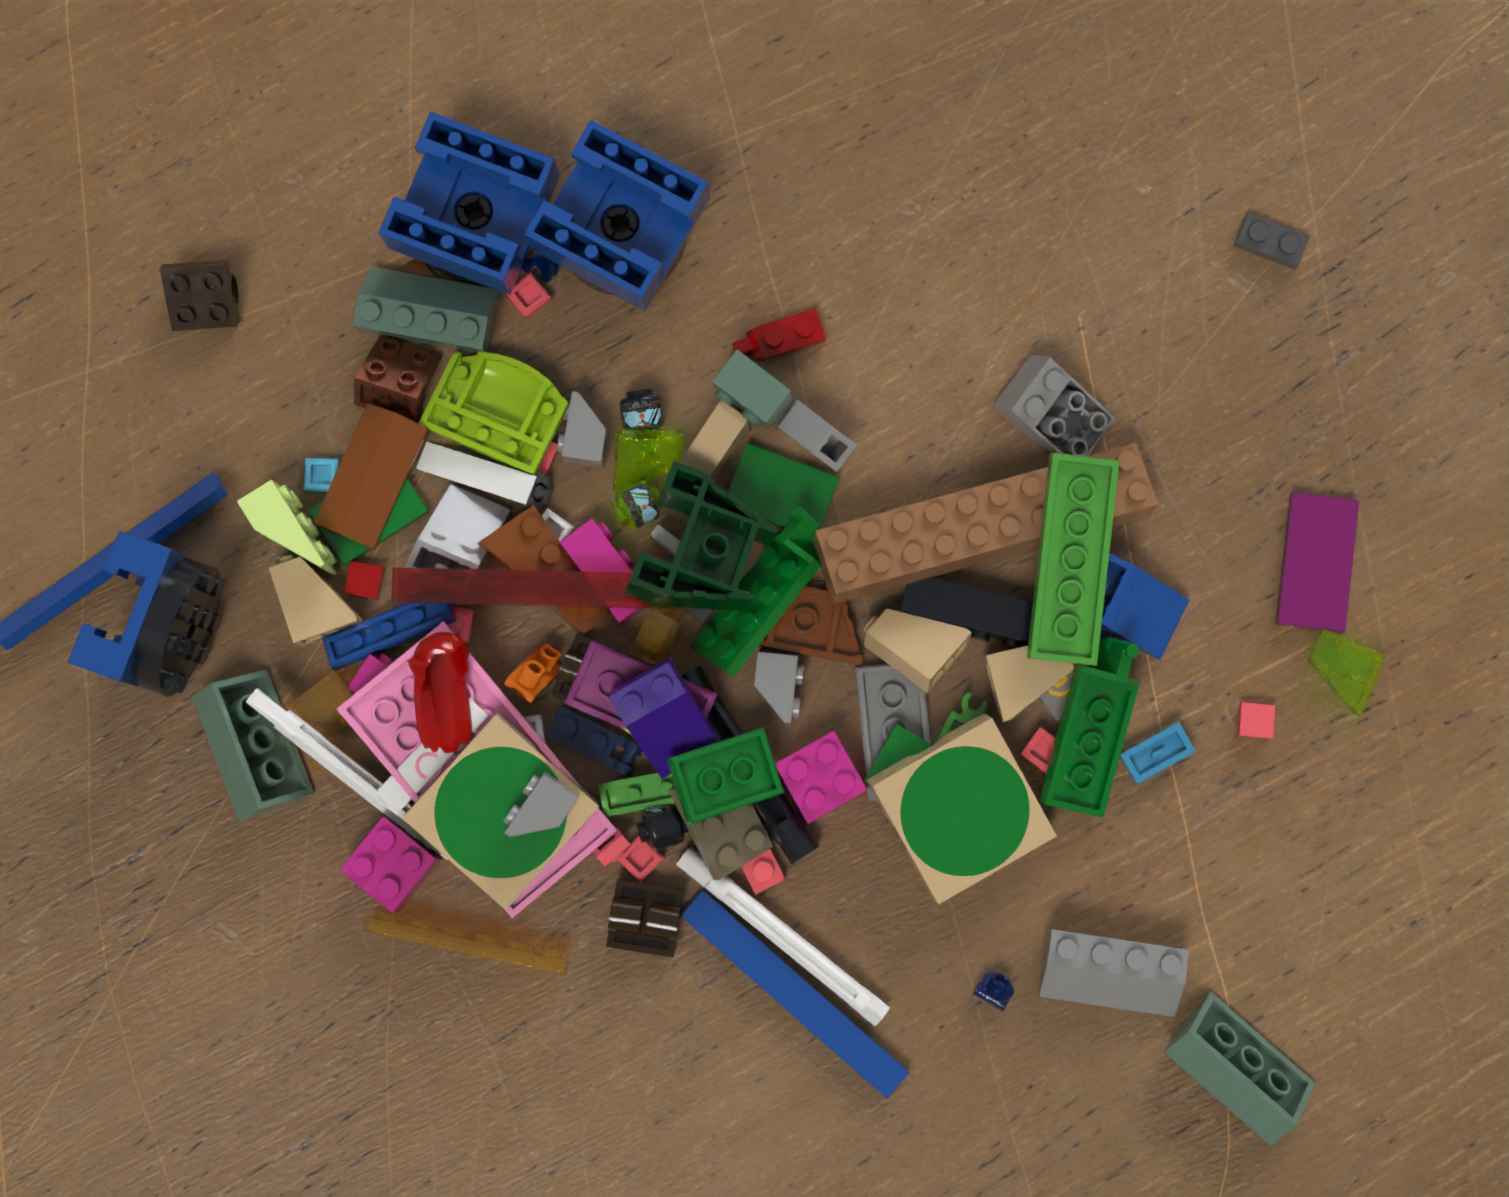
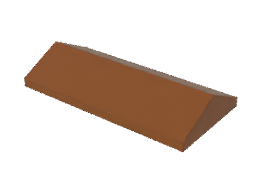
M367 403L313 524L375 550L429 429L396 412Z

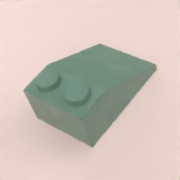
M739 350L735 351L712 381L714 389L717 390L714 395L729 407L734 403L743 410L741 416L755 427L762 424L764 427L769 428L781 420L793 404L791 390Z

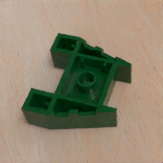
M673 461L657 504L689 516L672 563L640 552L624 595L658 607L746 611L754 600L755 595L738 589V585L753 542L756 541L769 546L778 529L759 514L755 515L739 502L740 499L731 492L727 493L714 483L715 480L705 472Z

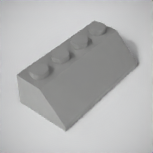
M1047 928L1038 997L1175 1017L1185 987L1189 950Z

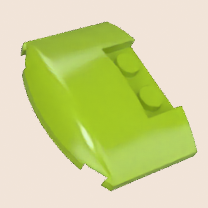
M477 351L478 355L462 357L461 353L452 354L418 424L451 442H456L508 465L510 468L535 476L569 407L565 397L562 398L555 385L548 378L519 360L490 352Z

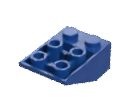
M1109 553L1101 631L1116 639L1134 643L1140 651L1161 660L1189 599L1137 566Z

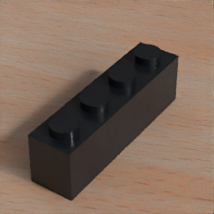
M929 577L905 585L899 612L963 627L972 632V639L989 642L991 637L1003 640L1002 646L1015 649L1028 645L1033 602Z

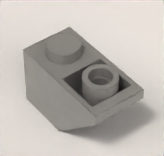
M572 391L571 400H567L569 407L563 417V420H567L566 431L559 434L557 452H562L561 456L566 463L604 468L609 438L607 430L580 393Z
M797 399L776 425L836 472L857 446L847 436Z
M758 652L754 688L784 725H791L792 718H799L801 698H794L795 684L802 685L804 665L797 664L798 656Z
M543 772L540 778L533 775L523 790L527 797L522 805L518 807L514 804L504 818L503 822L508 825L504 833L512 837L559 827L579 798V794L546 772Z

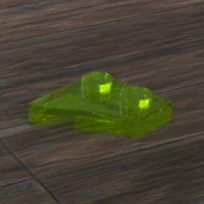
M616 429L613 475L614 493L621 494L668 472L673 461L679 463L683 457L684 433L682 429Z
M1321 629L1308 662L1353 714L1360 716L1364 712L1386 655L1328 630Z

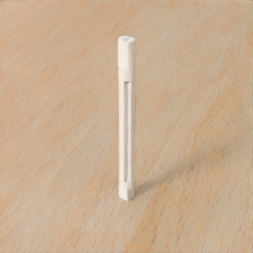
M255 689L246 700V703L272 722L277 731L429 850L432 848L448 860L402 819L412 807L411 804L407 803L397 814L375 794L384 784L290 709L286 711L260 689Z
M692 846L682 855L676 864L720 901H723L874 1026L883 1019L890 1009L883 1001L860 985L738 886L729 876H725L721 880H713L701 854Z

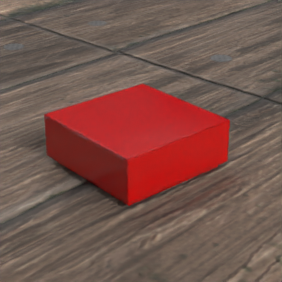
M350 561L344 594L379 601L385 568L383 566Z

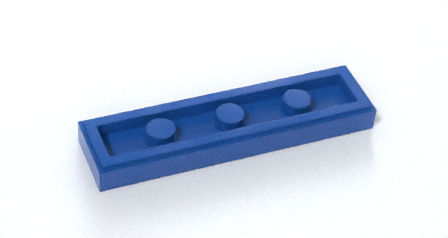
M443 588L322 638L331 669L338 671L367 659L369 654L374 656L425 635L443 621L449 625L456 622L457 619L448 592Z

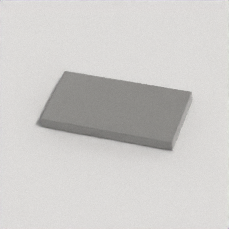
M889 664L855 667L865 775L867 776L896 724L931 744L926 693ZM867 786L868 802L877 801L871 788Z

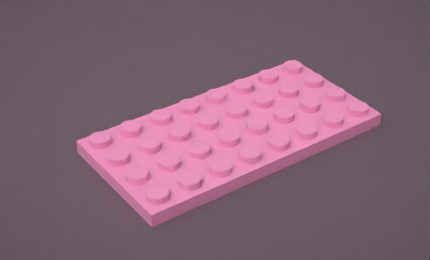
M443 621L424 638L434 633L453 632ZM424 638L337 708L338 712L414 802L425 793L468 745L463 743L417 794L397 771L400 765L422 743L419 738L415 716L414 674L407 660L413 657L417 645ZM469 652L467 659L469 671L466 673V688L470 698L469 704L471 700L474 701L489 715L472 733L469 743L498 712L533 743L541 755L556 768L563 770L580 785ZM427 752L418 757L415 768L420 777L424 779L427 777L419 770L420 760L425 756H433L437 759L438 755L435 753ZM600 808L590 816L510 907L505 910L511 918L515 917L617 831Z

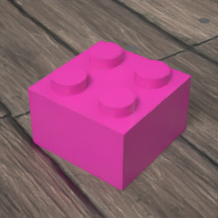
M834 731L775 763L781 779L807 825L867 791Z
M383 816L340 868V871L391 913H397L401 911L442 858L426 848L390 818Z

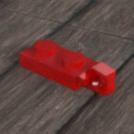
M815 308L754 327L746 331L747 338L733 342L732 347L734 353L736 350H739L745 356L753 355L755 361L760 359L766 361L824 343L826 338Z

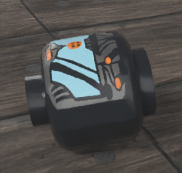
M652 389L626 392L627 397L623 398L619 404L623 429L628 432L635 431L636 438L655 435V428H660L665 424L661 396L653 394Z
M674 804L646 808L641 815L642 822L636 823L641 842L648 841L653 850H661L678 845L683 842L684 834L689 832Z

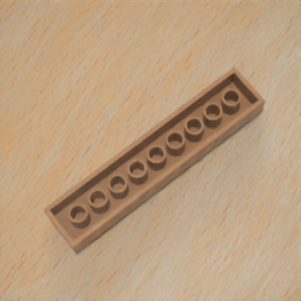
M1136 443L1086 456L1120 461L1112 527L1151 516L1158 506V502ZM1048 467L816 530L813 545L818 561L821 564L822 574L832 605L1039 548Z

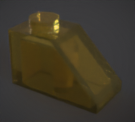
M650 607L633 645V648L639 652L636 658L653 666L668 658L683 633L681 624Z
M333 671L284 707L286 711L290 709L304 721L336 726L341 723L345 726L348 722L338 712L337 708L355 693L348 689L349 684L342 674Z

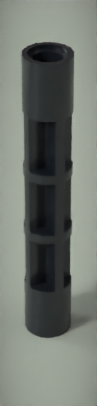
M701 665L682 676L685 680L717 693L707 721L719 742L744 734ZM783 793L753 803L791 864H794L819 847V844Z

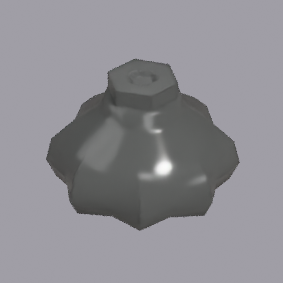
M537 470L535 474L537 477L527 503L520 504L527 508L534 505L539 510L542 506L548 505L549 497L553 490L550 486V477L542 475Z

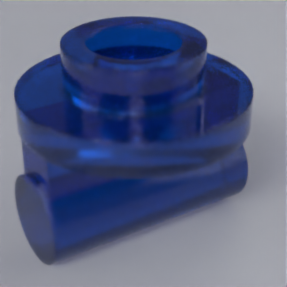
M537 255L526 260L522 268L526 273L540 272L541 281L550 282L552 277L557 275L559 265L541 255Z
M989 972L977 984L973 995L1004 1011L1014 994V988L1008 977L1004 974Z

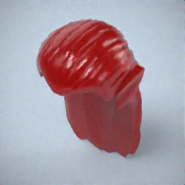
M451 632L434 633L424 638L417 645L413 657L407 660L414 674V706L419 738L424 748H430L432 752H437L439 747L444 753L456 752L461 742L465 745L469 744V739L472 738V721L466 688V673L469 671V664L467 662L469 650L466 641L461 636Z

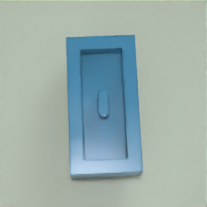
M1177 722L1121 753L1120 759L1136 785L1196 752L1181 724Z

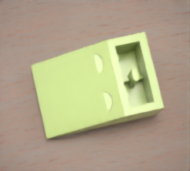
M271 479L237 501L254 530L333 576L338 574L333 564L337 563L336 557L327 545L324 546L320 540H317L316 537L320 535L319 530L310 518L307 519L302 512L300 513L299 509L303 507L302 503L294 491H290L285 484L280 486Z

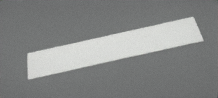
M426 442L416 467L418 470L523 504L527 503L537 477L430 442Z
M471 700L469 707L473 733L489 715ZM421 743L418 749L412 752L397 771L417 794L454 752L444 753L439 747L437 752H432L438 755L437 759L433 756L423 757L419 762V770L426 776L424 779L418 775L415 764L420 755L432 751L430 748L425 749ZM392 775L375 793L397 814L411 800V797Z

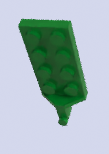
M801 506L793 508L791 511L793 518L783 531L773 539L766 550L761 553L755 564L740 580L738 589L755 595L746 611L718 609L690 645L700 655L733 677H735L821 567L815 552L813 539L815 531L823 528L818 526V523Z
M1100 634L1097 666L1076 664L1039 802L1045 805L1104 817L1140 680L1128 677L1133 657L1139 652L1136 644Z

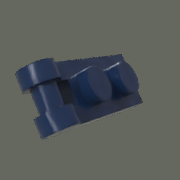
M561 705L545 735L627 777H630L634 770L631 766L636 756H641L643 752L637 743ZM616 746L625 749L619 761L611 757Z

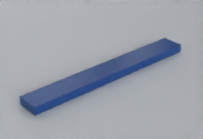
M212 472L131 529L127 534L159 544L228 494L220 478L215 472ZM114 542L0 622V644L6 650L11 649L113 577L114 574L104 571Z
M704 890L681 915L683 919L886 1099L909 1074L907 1069Z

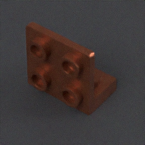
M380 335L354 377V405L365 408L367 403L396 412L417 423L421 413L422 393L439 365L441 355L386 335Z

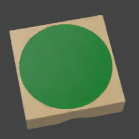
M497 712L449 767L406 812L402 819L502 908L507 910L599 808V802L563 770L556 768L537 751L533 743ZM546 772L579 794V798L559 827L512 837L504 833L508 825L503 820L514 804L518 807L522 805L527 797L523 790L533 775L540 778L542 773Z
M985 713L942 736L940 740L928 749L918 754L907 756L866 780L888 821L895 827L903 841L908 857L927 891L938 905L1057 837L993 718Z

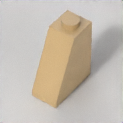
M720 401L679 463L705 472L715 479L750 433L749 422L733 407H729Z
M296 555L284 556L276 561L277 565L269 567L294 644L301 647L363 622L362 618L302 557H296Z
M886 609L880 617L875 615L864 628V632H866L864 646L928 693L968 648L972 632L963 627Z
M1028 645L986 655L984 662L1000 724H1006L1068 676L1074 670L1073 664L1075 663L1027 658Z

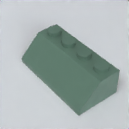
M371 266L358 292L352 326L366 333L386 335L393 338L475 353L477 351L489 352L500 291L493 288Z
M267 669L210 683L191 696L239 822L266 814L314 794L297 746L277 731L272 722L246 703V700L258 688L281 706Z
M1211 991L1175 1031L1164 1051L1175 1063L1181 1066L1201 1086L1206 1088L1270 1146L1297 1126L1316 1085L1315 1082Z

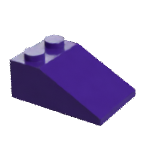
M671 657L664 659L613 688L609 693L608 697L626 728L661 779L671 774L667 758L719 742Z

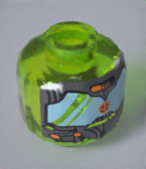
M637 481L618 490L614 496L615 502L611 503L621 526L627 525L633 530L658 519L660 516L659 505L657 504L660 494L655 486L649 488L643 481Z

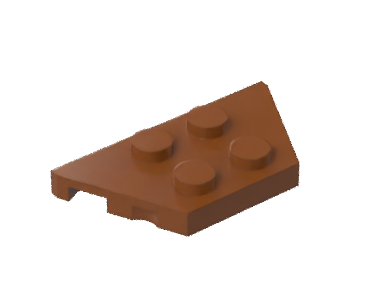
M806 586L758 646L862 666L863 663L846 601L832 605L827 590Z

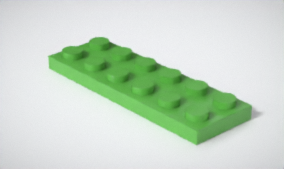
M1049 453L1027 658L1097 666L1120 461Z

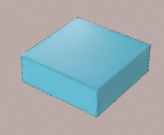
M305 458L304 491L306 493H327L340 465V460L332 458Z

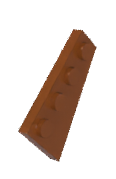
M534 505L477 543L485 551L488 550L493 554L504 568L509 572L512 571L519 577L534 594L537 593L545 600L549 607L580 635L586 633L610 616L608 610Z

